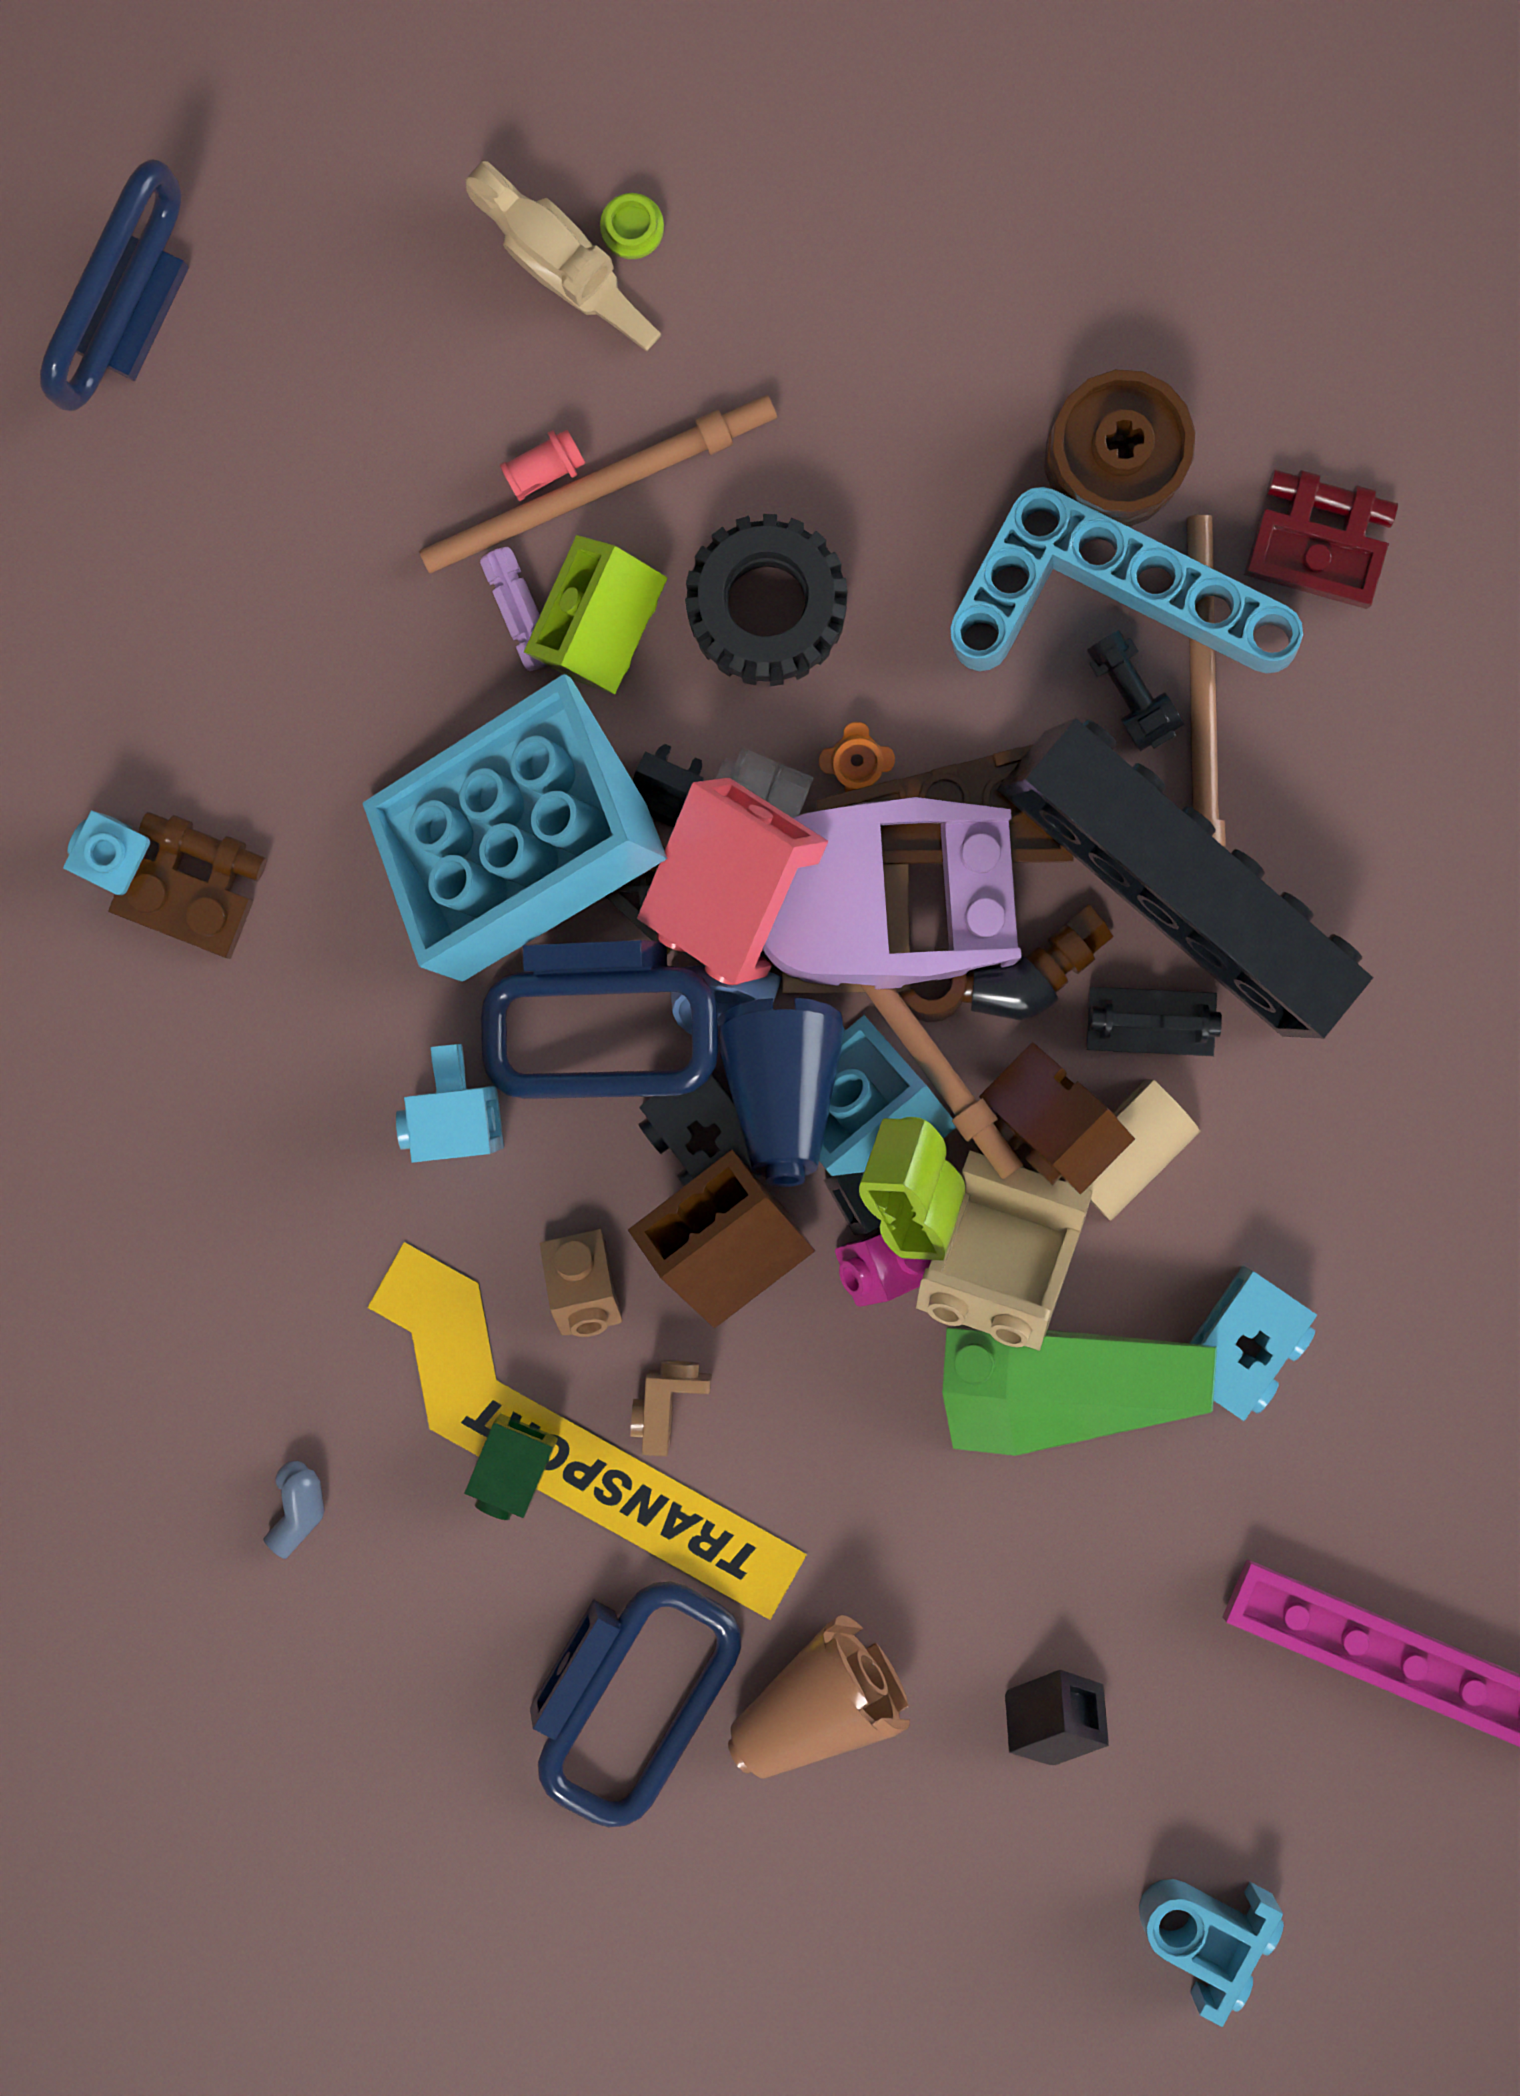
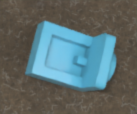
M91 810L87 820H83L77 826L70 839L67 849L69 856L63 869L116 895H124L150 845V840L148 837L132 830L133 827L111 816Z

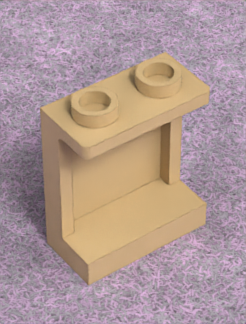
M970 1151L961 1174L966 1191L944 1261L932 1260L929 1268L925 1269L920 1284L916 1309L928 1312L933 1319L946 1325L959 1326L963 1324L989 1333L995 1340L1011 1347L1027 1346L1040 1351L1085 1222L1093 1191L1086 1189L1080 1195L1067 1182L1058 1180L1052 1186L1041 1174L1022 1167L1002 1180L985 1155Z

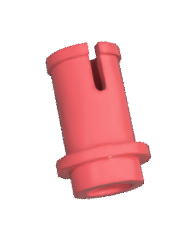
M568 429L557 435L554 430L548 432L549 440L507 463L500 464L509 485L519 501L567 473L572 478L577 476L578 474L575 469L586 464Z

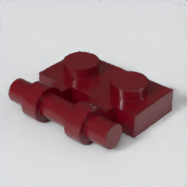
M1274 469L1268 484L1267 494L1290 500L1288 514L1268 509L1261 513L1244 575L1364 609L1369 608L1374 600L1389 543L1365 537L1368 522L1391 528L1397 514L1398 503L1376 498V491L1356 485L1353 491L1322 483L1320 482V475L1300 470L1297 476ZM1315 507L1344 515L1345 523L1343 530L1309 521L1312 508Z

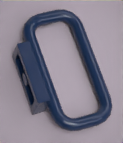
M154 159L147 160L140 164L130 175L49 342L40 370V386L45 396L62 410L75 411L85 405L95 393L107 368L130 380H136L189 269L184 260L163 251L178 219L182 196L177 178L163 162ZM155 192L152 212L138 239L132 236L133 231L149 198ZM75 353L83 357L75 374L68 382L69 367Z
M636 940L523 945L524 971L534 972H519L504 976L490 988L483 1001L481 1037L485 1072L493 1085L508 1096L522 1099L679 1096L694 1092L706 1083L716 1067L719 1046L718 1015L714 993L705 979L692 970L668 966L667 946L660 941ZM676 992L684 995L690 1003L692 1057L688 1065L682 1069L523 1074L515 1071L508 1060L506 1015L509 1005L517 998Z
M672 1581L656 1582L639 1590L628 1602L619 1619L614 1610L593 1599L530 1706L532 1728L548 1737L538 1760L539 1781L546 1794L565 1809L592 1823L608 1828L627 1826L641 1819L655 1802L736 1665L742 1643L741 1630L734 1615L721 1604L688 1586ZM661 1607H671L712 1629L717 1638V1645L632 1791L626 1798L611 1802L568 1780L563 1772V1763L648 1617Z

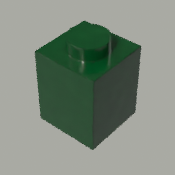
M500 1413L492 1425L464 1494L477 1499L474 1506L487 1515L501 1520H510L512 1514L524 1518L559 1437Z

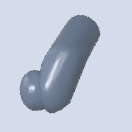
M300 1461L288 1462L277 1472L275 1480L277 1487L281 1489L285 1515L263 1538L265 1544L283 1559H287L319 1524L325 1511L321 1481L313 1470H309Z

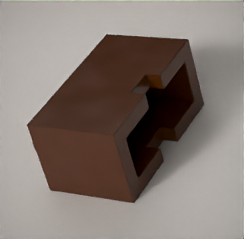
M1032 1042L979 1097L980 1099L983 1098L996 1114L998 1120L994 1122V1125L1015 1151L1025 1143L1032 1149L1025 1159L1052 1186L1062 1177L1081 1195L1135 1138L1109 1108L1078 1081L1074 1084L1066 1077L1067 1072Z

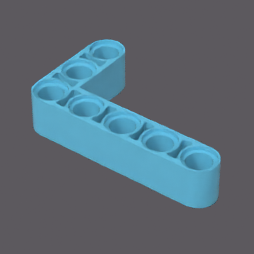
M1045 487L1032 488L1024 492L1014 503L954 615L950 627L954 652L959 661L967 668L985 671L1000 665L1008 655L1054 569L1262 673H1275L1288 667L1295 658L1303 637L1302 622L1297 613L1288 606L1084 504ZM1038 511H1046L1054 515L1059 524L1052 533L1046 536H1035L1026 531L1023 526L1024 521L1029 515ZM1096 539L1105 540L1113 545L1116 555L1111 561L1103 565L1090 564L1080 554V550L1086 543ZM1008 567L1019 568L1027 574L1029 579L1022 590L1016 593H1004L993 584L994 577L999 571ZM1156 567L1164 569L1173 579V585L1169 590L1161 594L1148 593L1137 582V578L1143 571ZM1205 597H1219L1227 602L1231 615L1220 623L1205 622L1198 616L1195 605ZM979 623L989 624L998 632L997 641L990 648L977 651L970 649L964 644V633L969 627ZM1264 625H1274L1285 632L1289 645L1280 652H1266L1257 646L1253 633Z

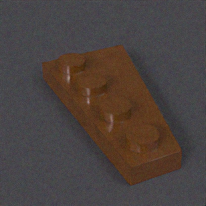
M1034 744L1009 749L959 764L936 768L910 777L894 779L817 799V811L862 802L890 801L913 797L1011 809L1009 830L1012 863H1072L1074 861L1072 854L997 790ZM940 822L880 825L883 864H943Z

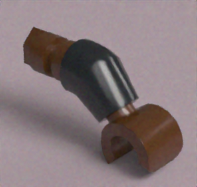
M1087 905L1048 938L1051 946L1045 951L1037 947L1027 957L1021 954V958L1014 965L1001 967V963L976 968L974 972L968 971L962 976L949 978L951 989L946 996L938 1000L923 999L915 993L913 988L898 992V994L918 1020L925 1022L943 1021L954 1015L963 1002L971 1003V1011L1023 1020L1038 1015L1057 1002L1059 999L1056 993L1069 982L1066 974L1071 970L1076 974L1083 971L1095 960L1093 954L1114 936L1101 917L1090 905ZM934 947V951H949L940 947Z

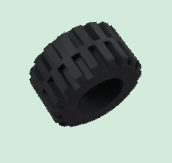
M763 514L762 521L750 522L749 516L736 519V527L726 531L722 526L712 534V542L707 548L704 546L700 547L694 557L695 566L692 571L689 570L686 580L687 598H685L693 637L696 638L700 650L708 660H713L718 665V670L729 677L732 674L741 677L743 683L756 685L757 681L770 682V686L784 685V680L796 677V680L801 679L809 674V669L817 663L821 665L829 657L831 648L835 643H838L842 633L848 593L846 578H843L841 572L842 564L836 552L831 553L826 547L827 540L817 531L812 535L804 530L803 522L791 518L789 523L777 521V514ZM773 567L781 569L792 575L802 586L805 596L803 614L796 625L782 634L758 636L748 633L735 623L730 614L728 599L731 587L742 575L756 568Z

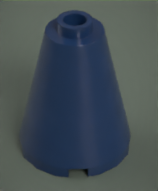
M773 998L757 999L735 1005L722 1012L718 1017L719 1051L751 1167L755 1174L766 1177V1183L771 1186L791 1187L800 1185L805 1182L806 1175L818 1169L842 1048L844 1027L843 1017L839 1010L829 1004L811 999L794 998L795 1010H773Z

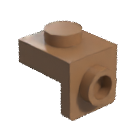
M601 1229L539 1243L549 1307L561 1335L594 1336L605 1331L608 1326L616 1325L623 1321L621 1309L615 1296L606 1241Z
M678 1360L661 1361V1370L648 1371L645 1384V1399L633 1398L631 1437L643 1438L642 1455L668 1456L671 1441L673 1392L710 1394L712 1374L699 1373V1363Z

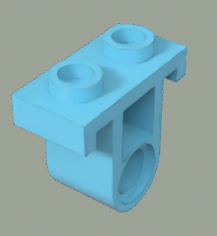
M1175 1879L1160 1880L1149 1886L1142 1895L1139 1904L1140 1921L1154 1952L1161 1958L1209 1983L1208 1987L1196 1981L1190 1993L1199 2015L1223 2027L1231 2011H1240L1247 2002L1253 1987V1976L1251 1974L1261 1955L1268 1956L1276 1948L1284 1927V1922L1281 1920L1283 1912L1272 1893L1252 1882H1249L1244 1892L1251 1905L1247 1915L1185 1882ZM1172 1910H1182L1190 1914L1187 1923L1178 1930L1167 1931L1159 1927L1161 1919Z

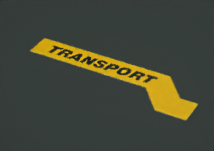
M404 1242L367 1308L411 1332L429 1429L478 1457L481 1454L492 1425L500 1413L559 1437L537 1490L771 1620L807 1554L497 1381L479 1284Z

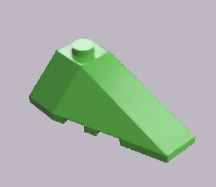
M963 1324L947 1327L942 1393L953 1449L1016 1456L1211 1413L1214 1402L1217 1346L1047 1330L1039 1351L1027 1346L1011 1347L995 1340L991 1334Z

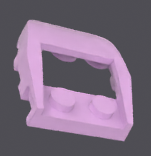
M913 797L890 801L862 802L793 817V819L829 842L819 864L797 869L763 947V951L770 961L782 972L809 983L837 986L840 983L872 985L875 989L901 988L906 984L935 979L938 981L962 976L969 970L1001 963V967L1011 966L1021 958V948H1018L1009 830L1011 809ZM940 822L949 951L889 954L880 825Z

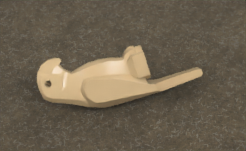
M481 161L465 179L466 190L475 205L492 218L504 233L503 246L508 253L542 285L585 315L597 314L642 349L648 351L661 337V333L618 290L617 277L612 272L614 267L611 258L597 245L592 246L582 231L548 198L534 201L520 194L488 161Z

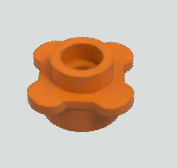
M858 721L847 724L843 730V737L834 747L823 749L819 755L821 770L826 774H834L844 785L845 792L873 785L880 778L882 772L890 771L895 764L893 750L888 746H880L869 736L868 726ZM855 754L863 757V762L858 766L851 763V758Z

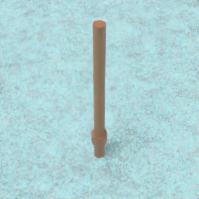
M765 395L722 415L719 410H715L695 419L696 427L419 550L421 558L429 574L703 451L708 450V453L712 455L733 446L732 438L777 419L775 409L769 396Z
M1213 516L1187 517L1188 557L1214 569ZM1214 596L1199 600L1195 605L1198 616L1205 622L1215 623ZM1189 638L1193 809L1201 813L1213 824L1216 832L1212 837L1222 846L1226 847L1225 820H1219L1215 650Z
M861 985L956 1115L952 1122L967 1142L971 1139L975 1141L1002 1180L1021 1168L1024 1164L994 1125V1122L998 1120L996 1115L983 1098L979 1101L974 1098L895 988L875 989L872 985Z

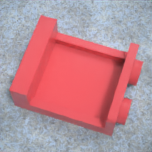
M731 778L693 782L665 849L668 859L659 864L637 919L656 931L657 939L662 944L676 951L687 952L706 965V973L719 982L738 985L767 977L772 964L761 957L760 954L795 873L800 867L819 864L829 841Z

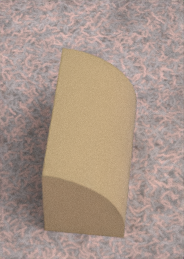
M1145 1079L1112 1112L1135 1140L1087 1188L1093 1191L1090 1202L1110 1222L1200 1133V1129L1190 1116L1153 1079Z

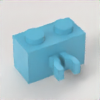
M462 1044L430 1047L436 1092L404 1097L405 1110L396 1112V1130L400 1149H410L411 1163L485 1155L503 1149L497 1088L495 1086L466 1088Z

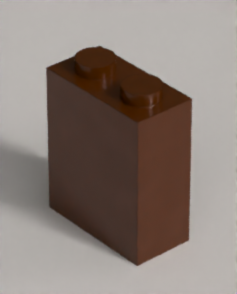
M733 1150L729 1151L628 1229V1232L659 1277L714 1329L815 1252V1249L783 1205Z

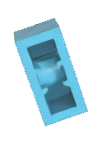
M1245 1266L1241 1267L1189 1343L1217 1346L1214 1401L1243 1421L1246 1420L1251 1411L1259 1414L1272 1400L1279 1386V1382L1274 1379L1288 1358L1295 1361L1305 1352L1315 1335V1329L1310 1327V1325L1317 1317V1314ZM1242 1335L1251 1339L1255 1337L1254 1341L1262 1347L1255 1358L1249 1354L1242 1356L1243 1351L1236 1346L1238 1339Z

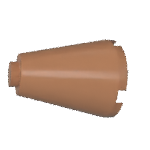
M841 1615L827 1623L731 1724L730 1732L732 1739L728 1741V1748L734 1762L743 1772L747 1774L752 1772L757 1777L766 1779L895 1737L908 1729L910 1720L900 1719L899 1715L901 1711L909 1707L900 1679L877 1643L866 1649L858 1640L855 1634L864 1628L855 1620Z

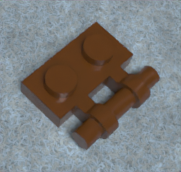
M147 812L140 823L138 833L160 843L155 861L143 857L127 892L124 895L114 894L108 912L216 955L231 959L254 901L232 892L231 888L237 874L254 881H259L264 872L267 858L245 850L246 844L232 837L226 836L223 840H219L193 829L191 821L176 815L171 816L168 820ZM184 853L213 864L208 882L178 871Z

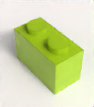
M576 535L525 647L524 653L579 683L616 694L623 676L631 665L632 656L649 618L656 610L658 598L668 577L615 545Z

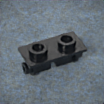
M1089 987L1086 1050L1214 1056L1215 1037H1220L1222 1028L1221 1012H1216L1217 993Z

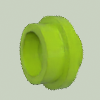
M626 193L615 197L607 204L601 215L600 230L604 243L614 254L625 259H639L651 254L660 244L664 233V221L659 207L653 200L642 194Z

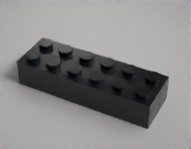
M1075 718L1046 730L997 790L1282 1037L1324 1039L1374 978L1358 964L1362 960L1361 954L1343 938L1335 934L1327 937L1310 922L1314 914L1298 898L1287 892H1282L1279 895L1261 880L1265 871L1254 859L1238 849H1234L1230 853L1214 839L1212 835L1216 832V829L1206 817L1188 806L1181 810L1163 794L1167 788L1165 783L1153 771L1139 763H1135L1132 767L1113 750L1117 746V742L1101 726L1091 720L1081 723Z

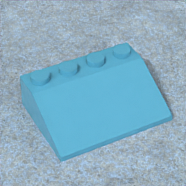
M565 674L362 803L419 967L461 982L668 859L644 799L573 680Z

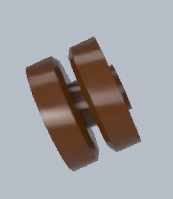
M1115 369L1088 378L1067 397L1046 441L1044 469L1051 489L1128 527L1149 520L1171 500L1174 493L1181 486L1194 460L1196 430L1187 404L1168 383L1144 371ZM1108 446H1122L1126 450L1128 458H1118V449L1109 451Z

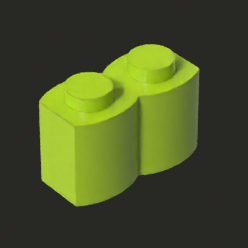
M918 1117L882 1119L859 1186V1192L865 1206L873 1215L881 1220L880 1232L882 1238L894 1253L901 1258L944 1261L966 1188L960 1173L949 1161L945 1160L947 1150L940 1133L928 1121Z

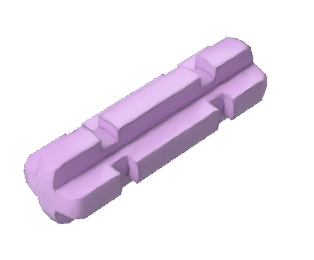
M509 547L495 549L484 555L480 560V564L489 584H494L496 587L492 592L513 640L519 641L516 649L521 661L528 671L546 667L548 665L524 653L540 614L524 578L518 577L521 570L515 555Z

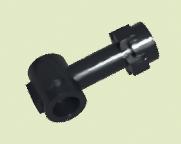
M1118 630L1087 649L1088 654L1093 660L1089 665L1096 677L1108 673L1129 707L1131 713L1121 718V721L1140 752L1150 745L1155 749L1176 736L1174 731L1185 724L1165 692L1156 698H1153L1130 660L1131 657L1139 652L1131 638L1125 640L1121 631Z

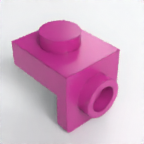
M881 1232L863 1240L844 1244L835 1249V1254L840 1264L839 1276L846 1291L852 1295L858 1307L887 1302L920 1287L925 1269L929 1268L932 1261L899 1257L885 1243Z

